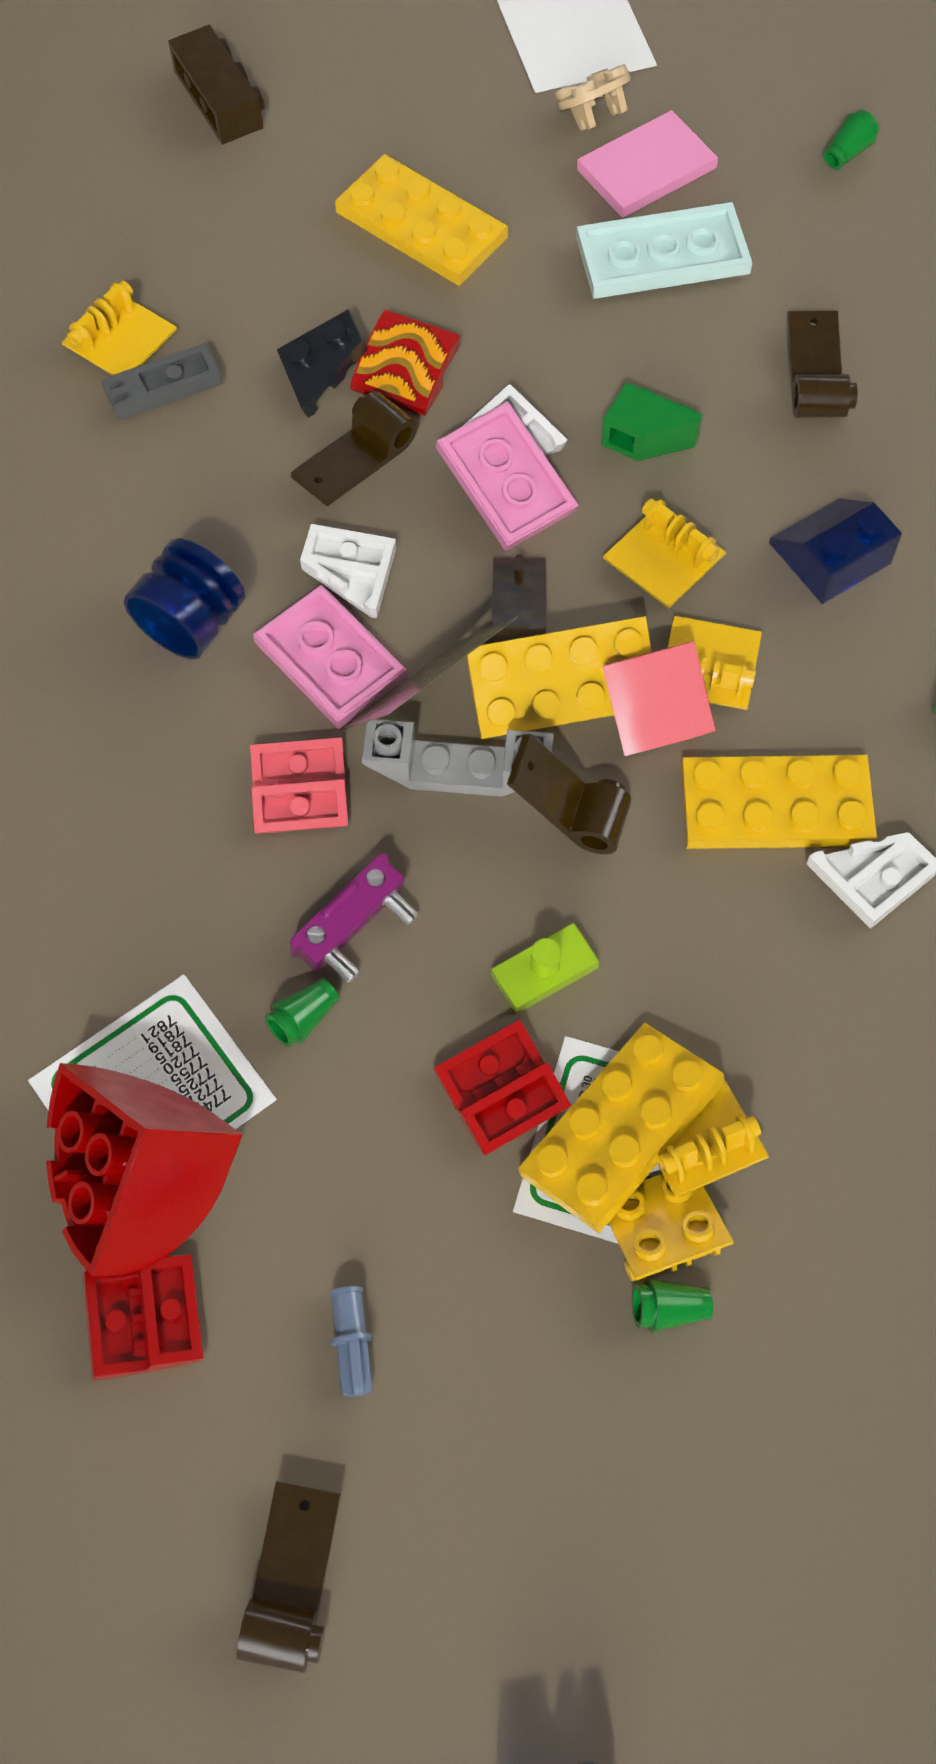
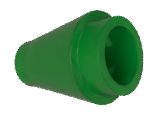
M857 110L855 113H849L827 149L823 152V158L831 168L840 169L876 142L879 125L874 116L865 110Z
M320 978L315 983L271 1005V1012L265 1016L266 1024L272 1034L283 1045L290 1047L295 1042L303 1043L332 1009L333 1005L339 1001V996L328 981Z
M648 1278L645 1284H635L633 1288L632 1313L635 1325L638 1328L647 1327L653 1333L700 1322L701 1320H710L713 1315L712 1293L708 1287L699 1288L698 1286Z

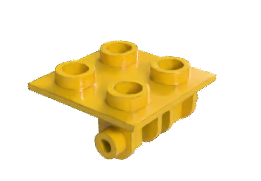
M121 281L119 284L114 282L110 286V290L103 296L104 300L97 298L94 301V307L89 306L85 310L86 313L77 322H72L69 325L70 332L67 333V337L62 341V345L109 374L115 375L143 365L177 331V327L131 300L134 292L127 282Z
M651 498L642 508V513L646 516L603 555V559L669 609L726 555V551L716 545V539L713 537L707 538L699 532L693 522L686 523L685 516L674 514V512L666 507V503L663 500L655 501Z
M674 616L668 647L692 641L695 642L709 703L743 710L748 709L762 632Z
M725 1081V1084L675 1144L666 1147V1153L659 1156L660 1162L658 1166L674 1197L677 1198L769 1158V1155L758 1138L761 1135V1129L756 1118L753 1115L746 1117Z
M663 1174L644 1180L608 1223L626 1259L624 1266L631 1282L640 1279L642 1283H645L648 1277L664 1272L665 1269L669 1268L671 1272L677 1271V1265L681 1263L686 1267L692 1265V1259L696 1260L709 1254L717 1256L721 1253V1248L734 1244L704 1186L675 1198Z

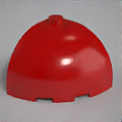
M60 1063L50 1097L46 1127L55 1129L54 1160L46 1161L52 1203H61L68 1224L62 1230L63 1236L80 1264L91 1276L123 1275L146 1268L177 1249L195 1232L213 1208L222 1191L243 1134L202 1105L158 1084L113 1070Z

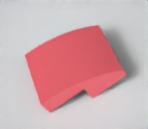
M694 641L602 666L624 756L716 731Z
M342 737L250 745L253 780L251 790L255 834L349 827Z

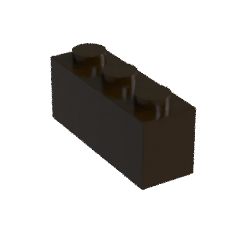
M210 24L168 40L175 74L222 145L263 129L261 111L265 109V104L260 90L257 86L252 87L249 84L241 62L235 63L228 43L224 38H218Z

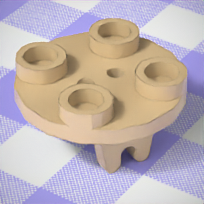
M626 64L610 70L608 68L587 76V82L579 85L572 84L556 91L555 96L558 109L565 110L570 108L580 131L596 127L591 107L596 105L594 99L597 97L605 99L612 116L627 112L628 108L622 85L629 82L631 76Z

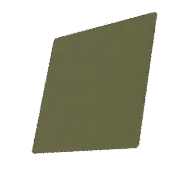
M517 617L458 641L341 730L390 714Z

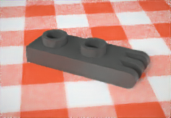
M206 343L109 376L102 381L104 392L107 394L108 401L113 406V412L118 419L128 418L222 384L219 369Z

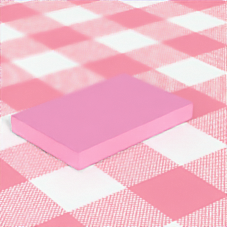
M671 110L577 159V170L619 216L624 218L716 169L718 157Z
M509 402L491 410L436 442L435 448L505 552L576 512L579 506Z
M322 584L253 634L254 642L338 730L408 678L407 669Z

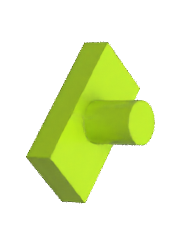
M573 923L547 938L536 941L533 946L491 969V976L517 1015L598 969L599 960Z

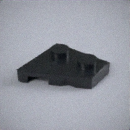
M349 309L277 349L300 407L308 418L318 410L315 402L328 386L335 389L344 379L349 367L356 364L368 350Z

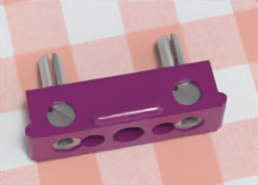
M379 854L291 938V956H299L316 973L328 963L347 982H351L359 974V969L339 951L385 906L391 909L406 925L411 924L417 918L418 912L398 894L403 889L405 878L388 863V855Z

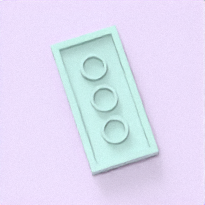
M733 202L581 225L576 228V240L593 299L751 273L753 262Z

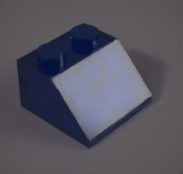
M839 498L771 537L769 544L820 603L824 604L890 565L902 532L875 502Z

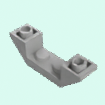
M374 719L368 721L366 725L362 764L413 790L503 797L515 792L507 785L512 770L511 765L515 761L523 734H532L552 753L554 733L507 730L505 747L415 740L414 722Z

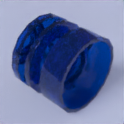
M182 538L172 539L165 546L162 555L157 556L151 566L152 572L145 573L139 578L126 594L123 603L134 623L161 647L189 660L199 659L216 638L219 632L217 625L227 624L233 612L237 611L246 598L245 591L236 574L208 549L190 540Z

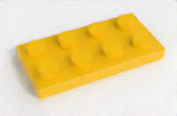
M386 154L381 156L335 200L336 213L457 286H460L508 238V226Z
M646 616L480 645L466 656L480 738L485 739L506 735L507 730L530 731L613 716L614 711L602 666L651 652Z
M868 755L682 758L681 776L686 849L850 847L851 844L864 841L876 842L877 840Z
M644 1022L518 1167L519 1173L522 1178L594 1231L600 1233L660 1162L659 1156L666 1153V1147L675 1144L725 1084L724 1073Z

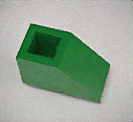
M626 382L603 418L601 445L636 461L694 448L699 441L703 414L694 411L686 405L678 404L656 395L649 389L640 388Z

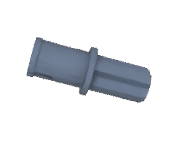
M360 1286L340 1287L330 1291L335 1337L330 1341L331 1346L337 1348L340 1388L342 1395L346 1397L364 1396L371 1393L373 1389L368 1343L372 1342L373 1339L372 1334L366 1332L362 1296L363 1287Z

